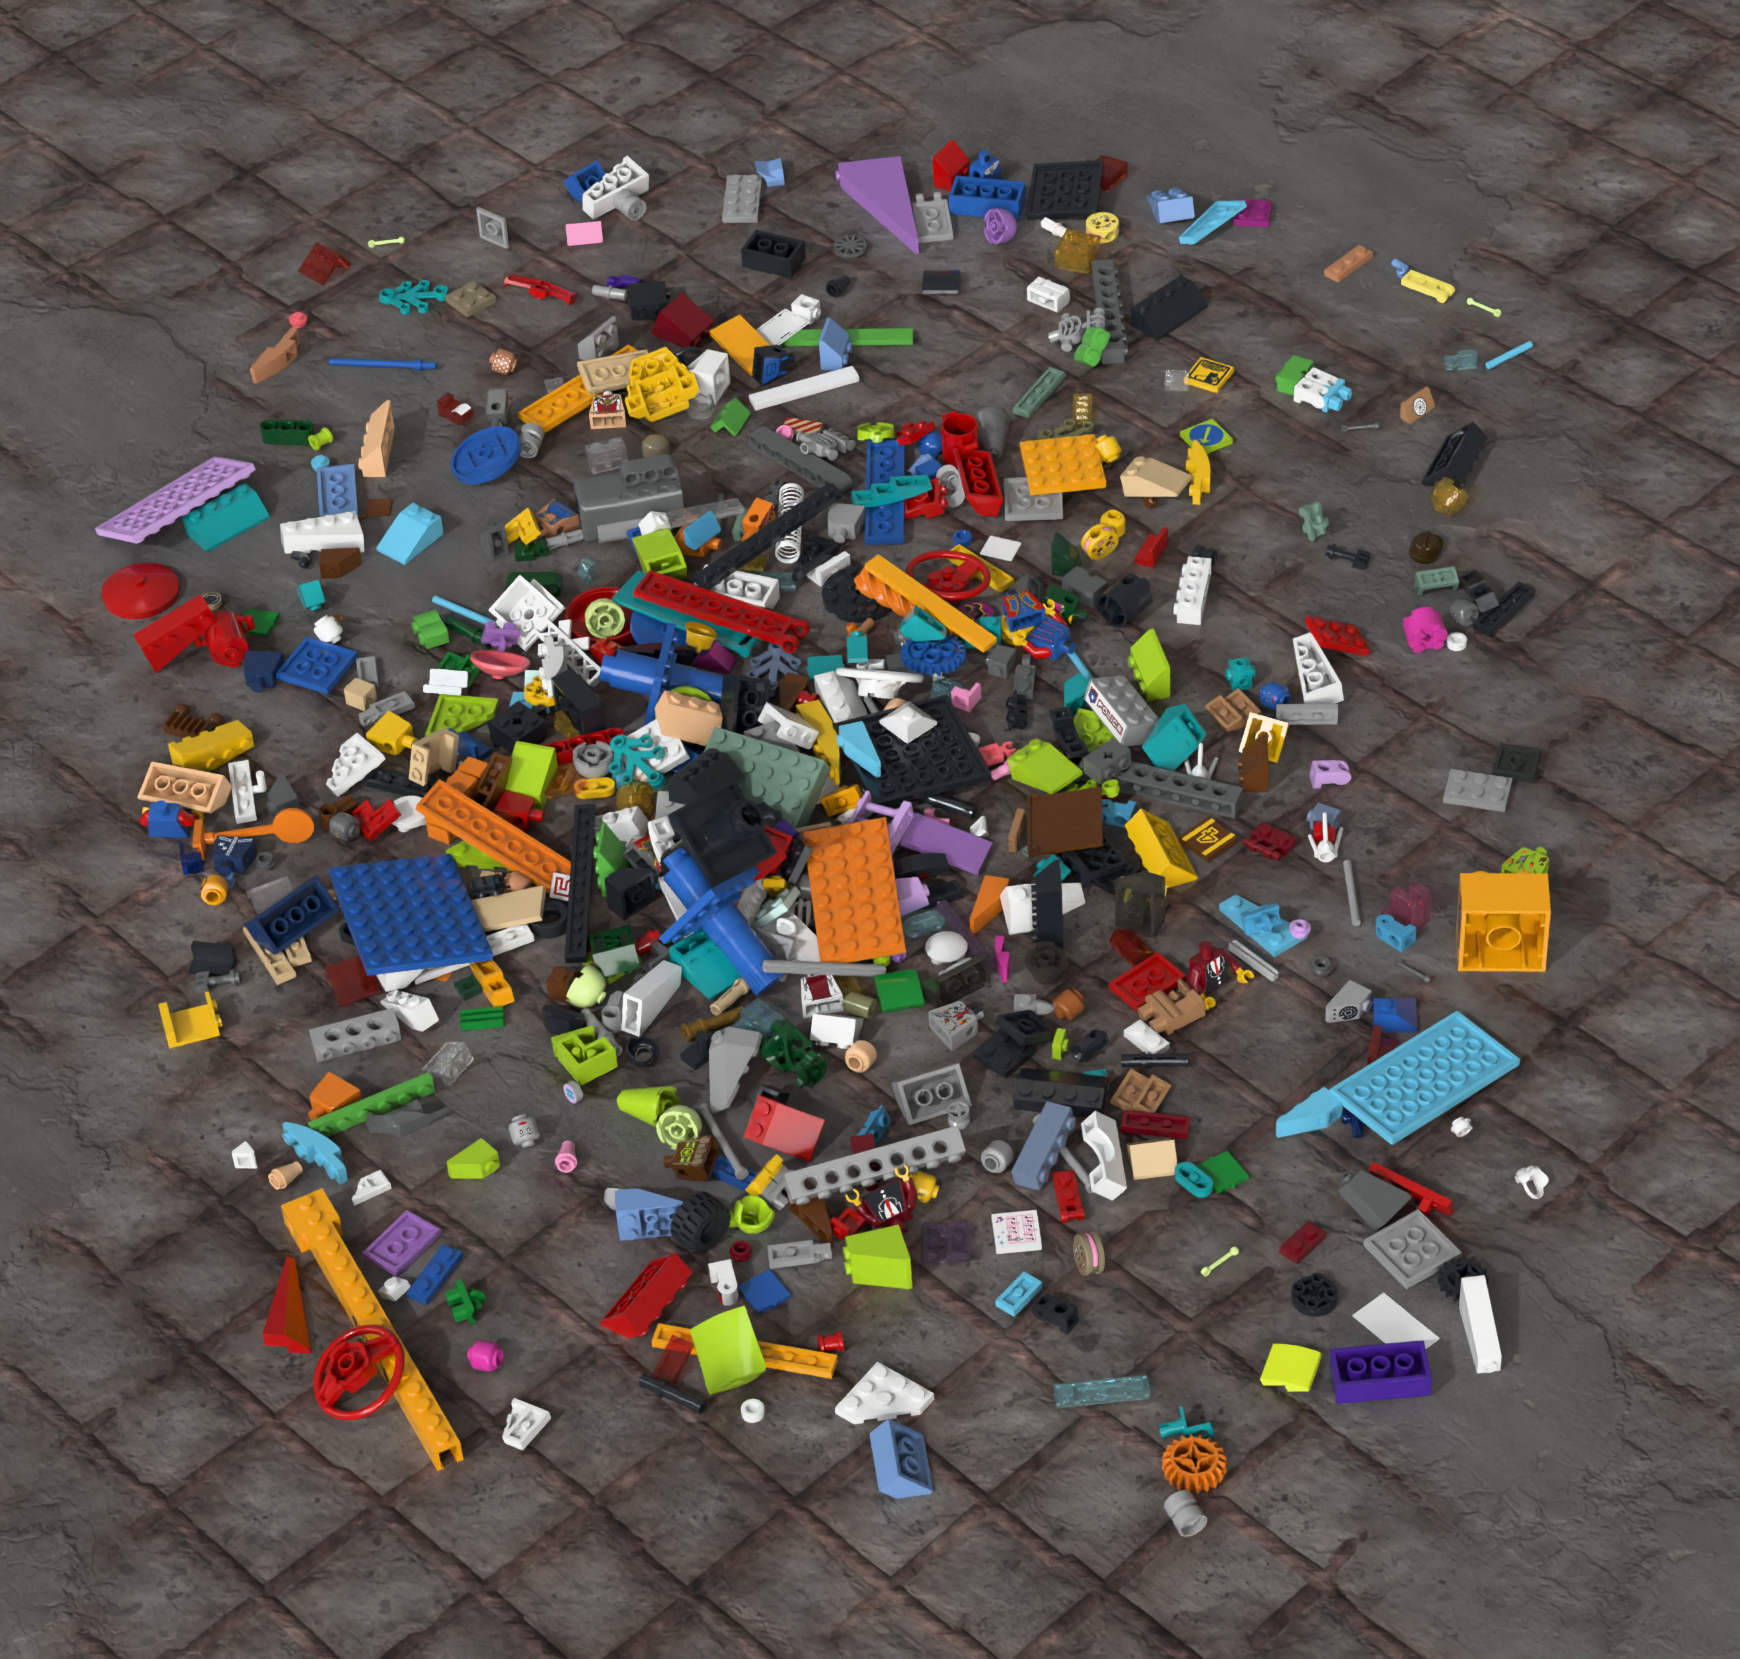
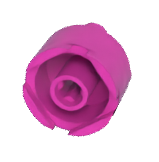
M1421 607L1413 610L1411 616L1408 618L1406 616L1403 619V630L1409 647L1414 653H1421L1424 649L1431 648L1438 650L1444 646L1447 630L1439 611H1434L1432 607Z

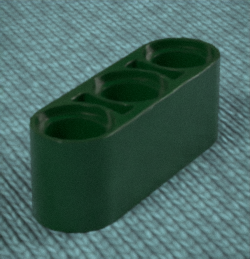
M265 420L260 423L262 441L268 445H310L308 437L315 435L313 423L308 420Z
M512 572L507 575L505 591L521 575L529 583L535 579L553 597H557L561 593L563 578L557 572Z

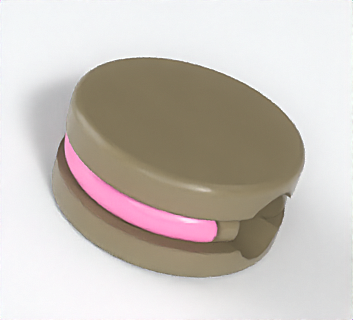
M1095 1231L1076 1234L1073 1240V1253L1078 1271L1082 1276L1102 1273L1105 1268V1253L1100 1236Z

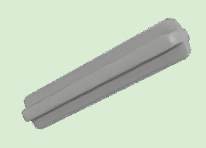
M1233 940L1229 943L1228 949L1270 981L1274 982L1279 978L1280 972L1239 941Z

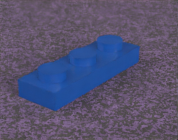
M442 1244L408 1289L407 1297L428 1305L462 1260V1251Z

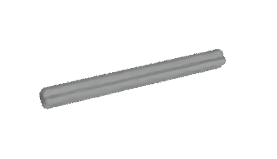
M764 960L762 965L765 973L863 977L886 974V967L880 964Z

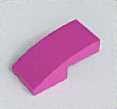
M996 935V968L1001 980L1007 983L1010 971V952H1005L1004 936Z

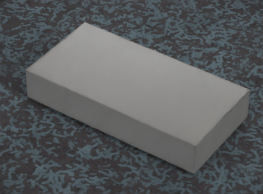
M376 656L357 658L358 679L375 685V688L379 687Z

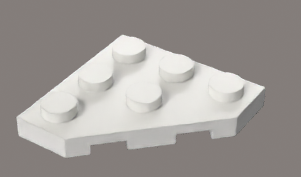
M356 733L341 745L339 750L341 753L340 758L335 760L332 767V778L327 780L326 785L339 797L341 794L346 793L356 782L361 781L371 770L377 768L385 760V757L361 735Z
M877 1362L835 1407V1414L853 1424L864 1423V1420L877 1418L878 1421L887 1420L888 1418L895 1419L897 1415L909 1413L911 1416L921 1415L934 1400V1393Z

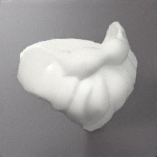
M1532 1165L1527 1168H1521L1515 1176L1516 1182L1522 1183L1527 1194L1533 1199H1540L1543 1196V1187L1549 1182L1548 1176L1539 1167ZM1533 1180L1537 1194H1533L1529 1190L1527 1181Z

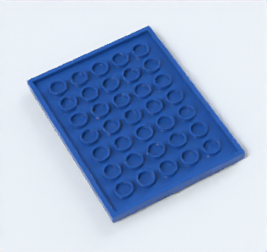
M452 854L329 868L330 880L367 976L493 960L492 949Z

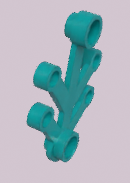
M428 280L420 281L413 288L410 281H404L394 290L390 288L383 289L380 292L379 301L386 305H395L400 308V313L404 315L411 312L410 304L403 303L400 300H406L418 307L419 313H427L429 311L428 303L422 302L419 299L436 298L438 301H445V296L449 292L448 287L445 285L436 286L434 291L425 292L430 290V282Z
M644 734L639 739H628L625 735H617L610 742V748L614 752V760L609 765V770L613 775L622 773L623 767L621 762L623 754L627 757L625 774L621 777V782L625 787H631L635 782L633 777L635 765L648 777L647 781L653 789H660L665 785L666 779L659 771H653L642 760L652 758L660 760L665 756L664 749L661 746H655L652 750L633 751L630 749L640 746L644 748L651 747L653 739L649 734Z

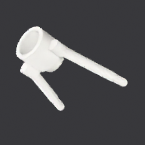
M1200 743L1198 764L1192 771L1188 758L1184 760L1187 774L1211 780L1218 758H1214L1209 771H1207L1202 766L1203 744Z
M1325 812L1323 813V840L1316 846L1311 834L1308 835L1314 851V857L1322 862H1330L1338 857L1337 850L1343 827H1339L1335 844L1333 845L1328 840L1327 814Z

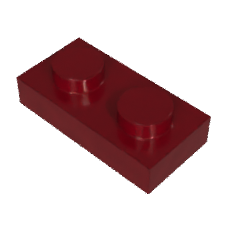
M1308 1220L1279 1247V1253L1292 1262L1299 1264L1326 1238V1231Z

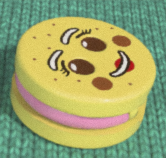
M1107 212L1092 214L1086 220V235L1091 241L1096 243L1111 242L1119 235V220L1115 215Z

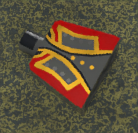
M649 834L635 841L621 854L634 868H651L654 878L662 871Z

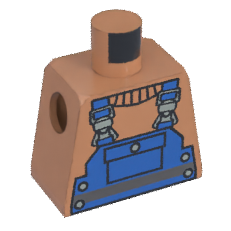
M555 498L535 515L541 532L537 539L544 535L551 538L561 535V532L568 533L580 529L579 514Z

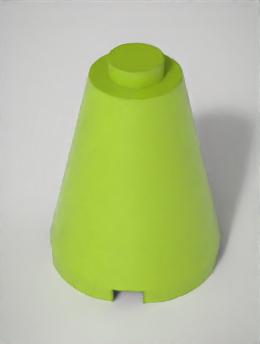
M672 1086L624 1089L617 1097V1104L621 1111L653 1127H656L660 1116L668 1108L681 1105L680 1097L676 1096L675 1091L677 1089Z

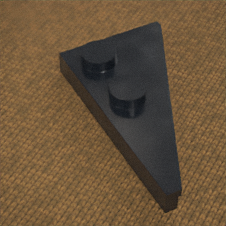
M810 534L808 536V544L804 545L803 551L797 560L798 565L793 569L792 581H798L840 551L839 544Z

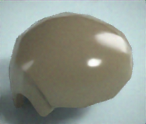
M652 434L644 438L642 441L643 457L670 454L668 439L659 434Z

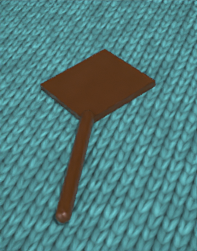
M368 499L366 512L360 515L358 520L366 516H389L392 499Z

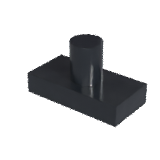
M712 1030L709 1033L704 1031L698 1032L696 1034V1042L680 1053L681 1060L694 1070L708 1062L711 1038L715 1032Z

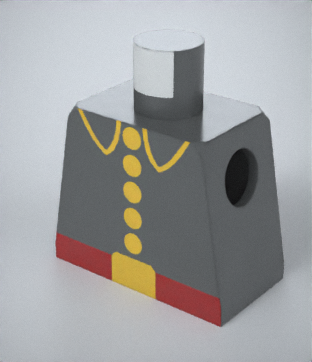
M488 388L486 416L489 427H509L511 407L507 388ZM497 404L500 405V409H499V410H496Z

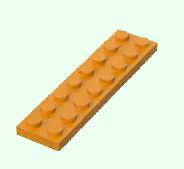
M627 345L612 355L635 352L638 350L630 345ZM578 375L519 411L518 418L526 424L534 423L539 425L544 433L591 405L593 398L603 395L604 392L588 395L581 375Z

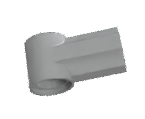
M615 991V993L611 994L606 1007L602 1009V1024L607 1031H611L613 1034L621 1031L624 995L622 991Z

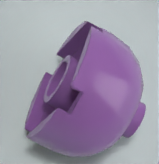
M1003 208L990 209L984 217V221H987L984 233L990 243L1003 244L1009 242L1014 237L1017 230V222L1010 211Z

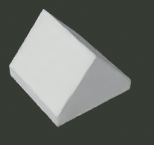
M246 1141L232 1151L235 1168L258 1167L255 1152Z

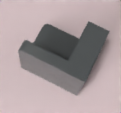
M658 941L651 944L652 957L642 963L640 969L647 974L663 960L671 962L669 950Z

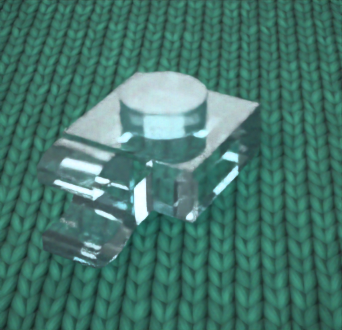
M1476 349L1457 351V356H1444L1446 370H1453L1456 366L1458 370L1475 369L1477 365Z

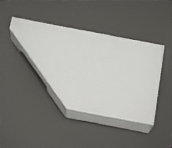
M381 1169L360 1179L358 1189L352 1197L354 1206L392 1189L390 1182Z

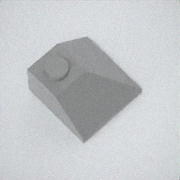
M480 207L476 208L480 238L508 249L509 241L506 219Z

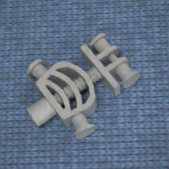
M1094 309V315L1088 310L1087 322L1082 323L1078 316L1064 313L1059 322V329L1048 333L1051 343L1061 341V349L1068 352L1072 350L1073 344L1082 341L1085 331L1090 326L1105 330L1104 309Z
M832 428L823 430V434L813 432L805 435L803 431H799L796 436V441L803 442L800 446L803 454L814 453L819 457L828 456L829 460L837 458L838 452L835 449L845 453L846 449L852 451L856 445L854 440H849L847 436H843L840 432H835Z

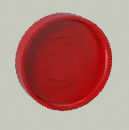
M599 587L581 593L570 602L566 609L565 620L570 619L572 621L571 639L589 637L590 646L601 639L589 632L585 624L586 609L597 599H612L621 588ZM620 605L625 617L623 629L617 635H611L607 638L624 646H629L635 642L630 631V621L634 610Z

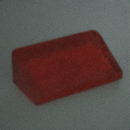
M1115 929L1109 940V943L1131 966L1138 965L1154 954L1131 929Z

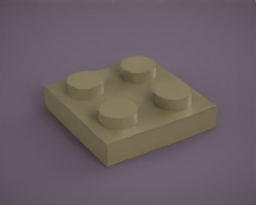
M472 281L446 295L445 300L456 310L469 317L495 303L496 297L475 281Z

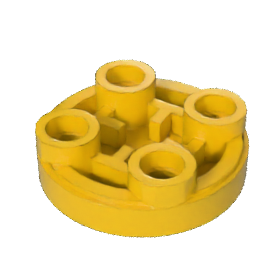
M535 676L533 681L525 686L524 699L529 704L534 706L542 704L545 707L555 705L554 696L548 698L547 690H543L540 676Z

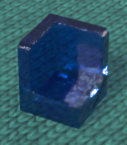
M179 844L180 860L184 875L205 872L201 852L186 854L184 844Z

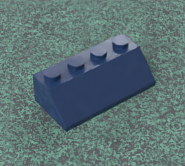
M315 875L245 922L244 926L255 942L272 954L277 955L340 909L319 877Z

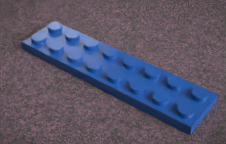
M872 440L867 441L866 490H870L871 484L890 483V477L905 476V445H899L897 440H883V442L874 443ZM904 500L865 508V545L904 544Z

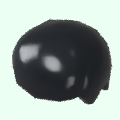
M645 1035L636 1038L630 1037L626 1044V1056L632 1065L641 1068L648 1067L657 1061L659 1047L653 1039L645 1037Z

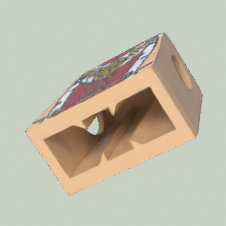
M605 391L603 395L593 398L589 412L591 429L626 427L625 410L619 394Z

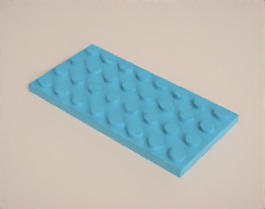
M1456 1011L1330 1088V1092L1342 1101V1105L1393 1145L1519 1066L1520 1058L1460 1012Z

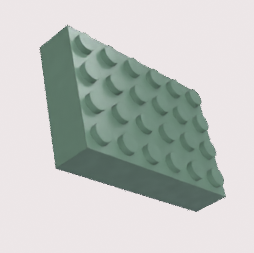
M715 727L704 752L709 748H716L731 757L745 775V780L738 785L745 798L753 801L755 804L766 802L771 808L781 811L783 819L794 828L807 826L831 771L827 763L815 757Z

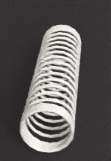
M788 483L780 488L778 517L781 516V513L782 515L784 514L783 511L787 512L786 510L791 509L787 506H796L803 501L804 490L802 487L794 483ZM787 490H796V491L800 492L801 495H799L798 493H794V492H788V493H785V494H783V493H784L785 491H787ZM787 494H796V495H798L800 498H797V497H794V496H788V497H785V498H783V497H784L785 495H787ZM787 498H796L797 500L794 501V500H786V499H787ZM802 526L790 533L793 536L787 535L784 537L783 540L786 541L782 542L780 540L776 543L775 556L780 562L793 563L798 560L800 556ZM781 547H782V548H785V549H796V550L793 551V552H786V551H783V550L781 549ZM779 550L784 553H797L793 556H786L781 554ZM778 553H779L781 556H784V557H795V558H793V559H783V558H781V557L778 555Z

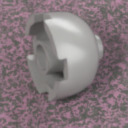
M596 741V744L587 745L584 742L573 750V764L576 771L582 777L588 779L601 778L610 772L609 765L613 762L614 756L610 745L607 743Z

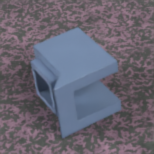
M1317 803L1313 810L1310 809L1307 815L1310 829L1314 830V824L1318 820L1323 822V813L1325 812L1327 814V825L1336 828L1337 831L1340 822L1336 821V819L1340 815L1341 810L1321 803Z

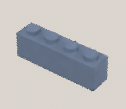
M1046 1102L1011 1171L1015 1185L1040 1191L1043 1183L1047 1182L1049 1171L1052 1165L1056 1164L1058 1153L1061 1147L1065 1146L1067 1136L1075 1126L1076 1119L1073 1116L1071 1107Z

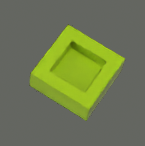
M1057 1028L1052 1043L1053 1059L1061 1060L1064 1051H1068L1069 1039L1066 1038V1029Z

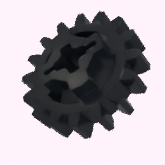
M1461 1257L1460 1261L1452 1258L1451 1264L1444 1262V1267L1439 1269L1440 1292L1445 1291L1446 1298L1452 1295L1453 1301L1456 1302L1460 1298L1461 1278L1485 1275L1488 1287L1489 1275H1486L1487 1269L1481 1268L1480 1262L1473 1264L1472 1258L1468 1261H1465L1464 1257Z

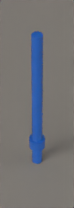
M329 358V365L413 368L417 371L437 369V362H423V360L418 359L414 361Z

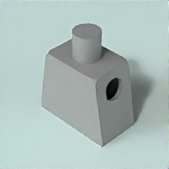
M834 503L829 506V537L834 538V541L837 543H843L845 539H856L865 524V506Z

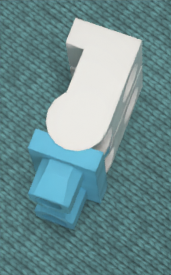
M1314 367L1305 375V378L1303 377L1296 384L1294 389L1295 402L1301 403L1306 401L1316 408H1322V411L1326 413L1330 409L1339 411L1342 408L1343 400L1348 401L1352 396V389L1345 387V380L1338 379Z

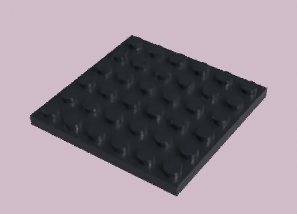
M947 694L913 703L936 720L937 725L908 744L879 723L880 719L899 707L832 724L833 729L839 735V726L863 721L881 762V777H875L847 755L846 757L864 791L870 792L872 803L889 807L903 803V801L908 802L991 780V773Z

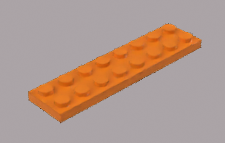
M440 779L416 805V811L510 870L519 871L532 879V884L537 887L544 886L548 894L551 891L554 872L570 876L571 861Z

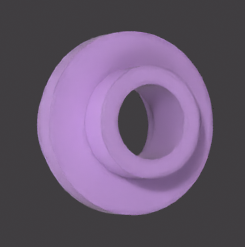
M1302 919L1294 920L1289 925L1291 935L1297 939L1306 938L1311 930L1310 924Z

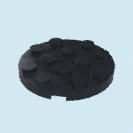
M849 565L831 575L823 585V605L829 613H834L840 620L863 623L867 618H871L873 621L885 617V613L892 610L880 605L875 599L868 598L865 595H858L860 591L855 589L854 578L861 573L865 565Z

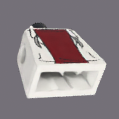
M807 974L808 977L801 979L803 1018L813 1017V1014L816 1013L829 1014L844 1011L842 1006L843 995L832 975Z

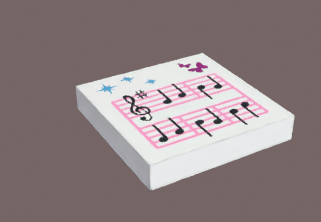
M1037 1210L991 1214L996 1254L1042 1250Z

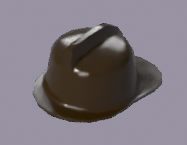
M1430 531L1419 533L1413 538L1409 549L1411 559L1420 564L1435 562L1441 554L1443 540L1438 535L1430 533Z

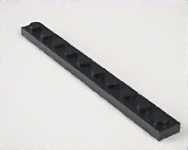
M826 484L695 574L693 582L709 590L842 498V491L830 484Z
M596 804L575 805L565 963L587 962Z

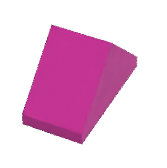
M715 640L709 650H701L699 654L697 653L693 664L706 670L729 674L736 662V658Z

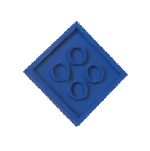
M305 637L276 672V678L329 694L358 658V654L354 650Z

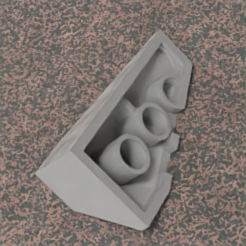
M727 1027L713 1034L709 1048L710 1112L712 1114L728 1108L740 1087L739 1079L748 1072L750 1067L747 1064L751 1056L755 1057L759 1050L762 1039L760 1032Z

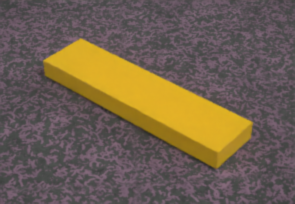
M958 544L949 550L962 552L982 561L991 573L989 586L1002 593L1015 583L1013 577L962 545ZM946 558L947 560L951 561L957 566H960L962 563L965 562L958 559ZM979 571L975 577L983 581V574Z

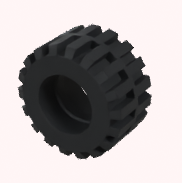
M706 1191L697 1192L679 1206L672 1218L670 1232L674 1239L692 1253H705L719 1243L723 1235H725L730 1224V1210Z

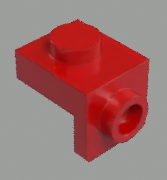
M848 1207L837 1219L833 1217L830 1220L832 1233L837 1238L845 1240V1237L857 1234L866 1224V1219Z

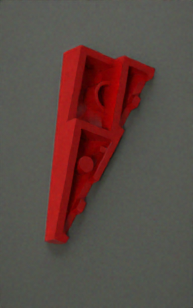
M287 1256L262 1333L265 1346L288 1347L290 1353H311L295 1259Z

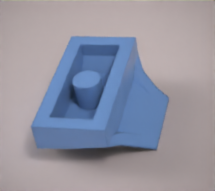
M781 158L770 161H755L756 171L765 178L767 187L785 185Z

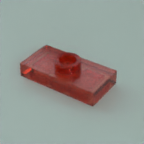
M672 1335L651 1376L660 1380L666 1379L669 1381V1384L674 1386L694 1344Z

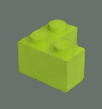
M575 1033L556 1041L558 1060L580 1086L618 1067L616 1050L605 1037L586 1046Z

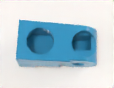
M1102 799L1103 824L1126 828L1125 824L1137 813L1136 802L1128 800L1127 804L1114 803L1109 799Z
M1382 914L1376 918V936L1398 951L1403 952L1416 942V927L1408 924L1405 927L1388 914Z

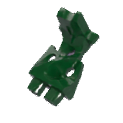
M775 1020L770 1026V1030L774 1035L770 1039L764 1034L762 1035L759 1052L763 1059L782 1073L789 1070L796 1074L798 1077L795 1082L800 1089L805 1086L815 1085L825 1075L830 1056L823 1052L816 1054L812 1050L814 1045L788 1021L784 1024L779 1020ZM794 1041H801L803 1046L801 1048L795 1046ZM781 1056L786 1059L784 1064H780L778 1058ZM797 1058H798V1059H801V1061H799V1062H797V1063L795 1064V1060H796Z

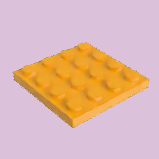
M1095 434L1019 442L1030 496L1106 488V479L1099 450L1095 448L1097 443Z

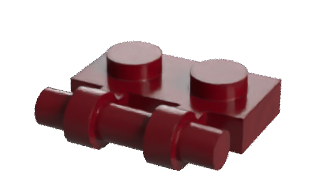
M1263 821L1251 832V839L1245 837L1243 840V845L1249 847V850L1253 852L1258 851L1264 854L1266 858L1277 861L1281 860L1282 854L1286 856L1297 844V837Z

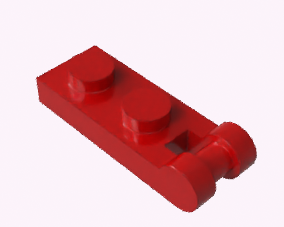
M1074 1170L1052 1172V1181L1061 1223H1068L1069 1220L1073 1219L1083 1221L1084 1211Z

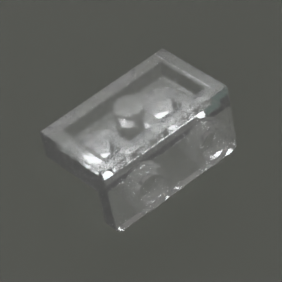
M446 1042L421 1070L424 1074L429 1072L432 1077H440L445 1086H450L474 1060V1057L465 1042Z

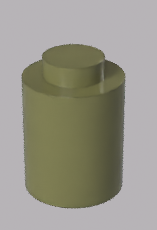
M851 991L844 996L842 1006L845 1012L870 1020L875 1014L877 1000Z

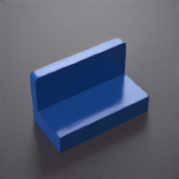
M452 728L448 729L459 735L458 753L467 758L469 756L483 761L491 755V748L465 731L458 733Z

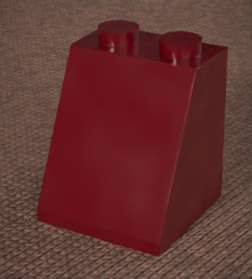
M682 293L659 312L651 334L682 348L693 345L696 347L704 336L708 337L710 335L709 331L713 329L712 326L715 320Z

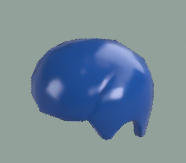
M932 430L918 440V452L921 455L929 454L933 458L937 457L938 453L942 451L941 433Z

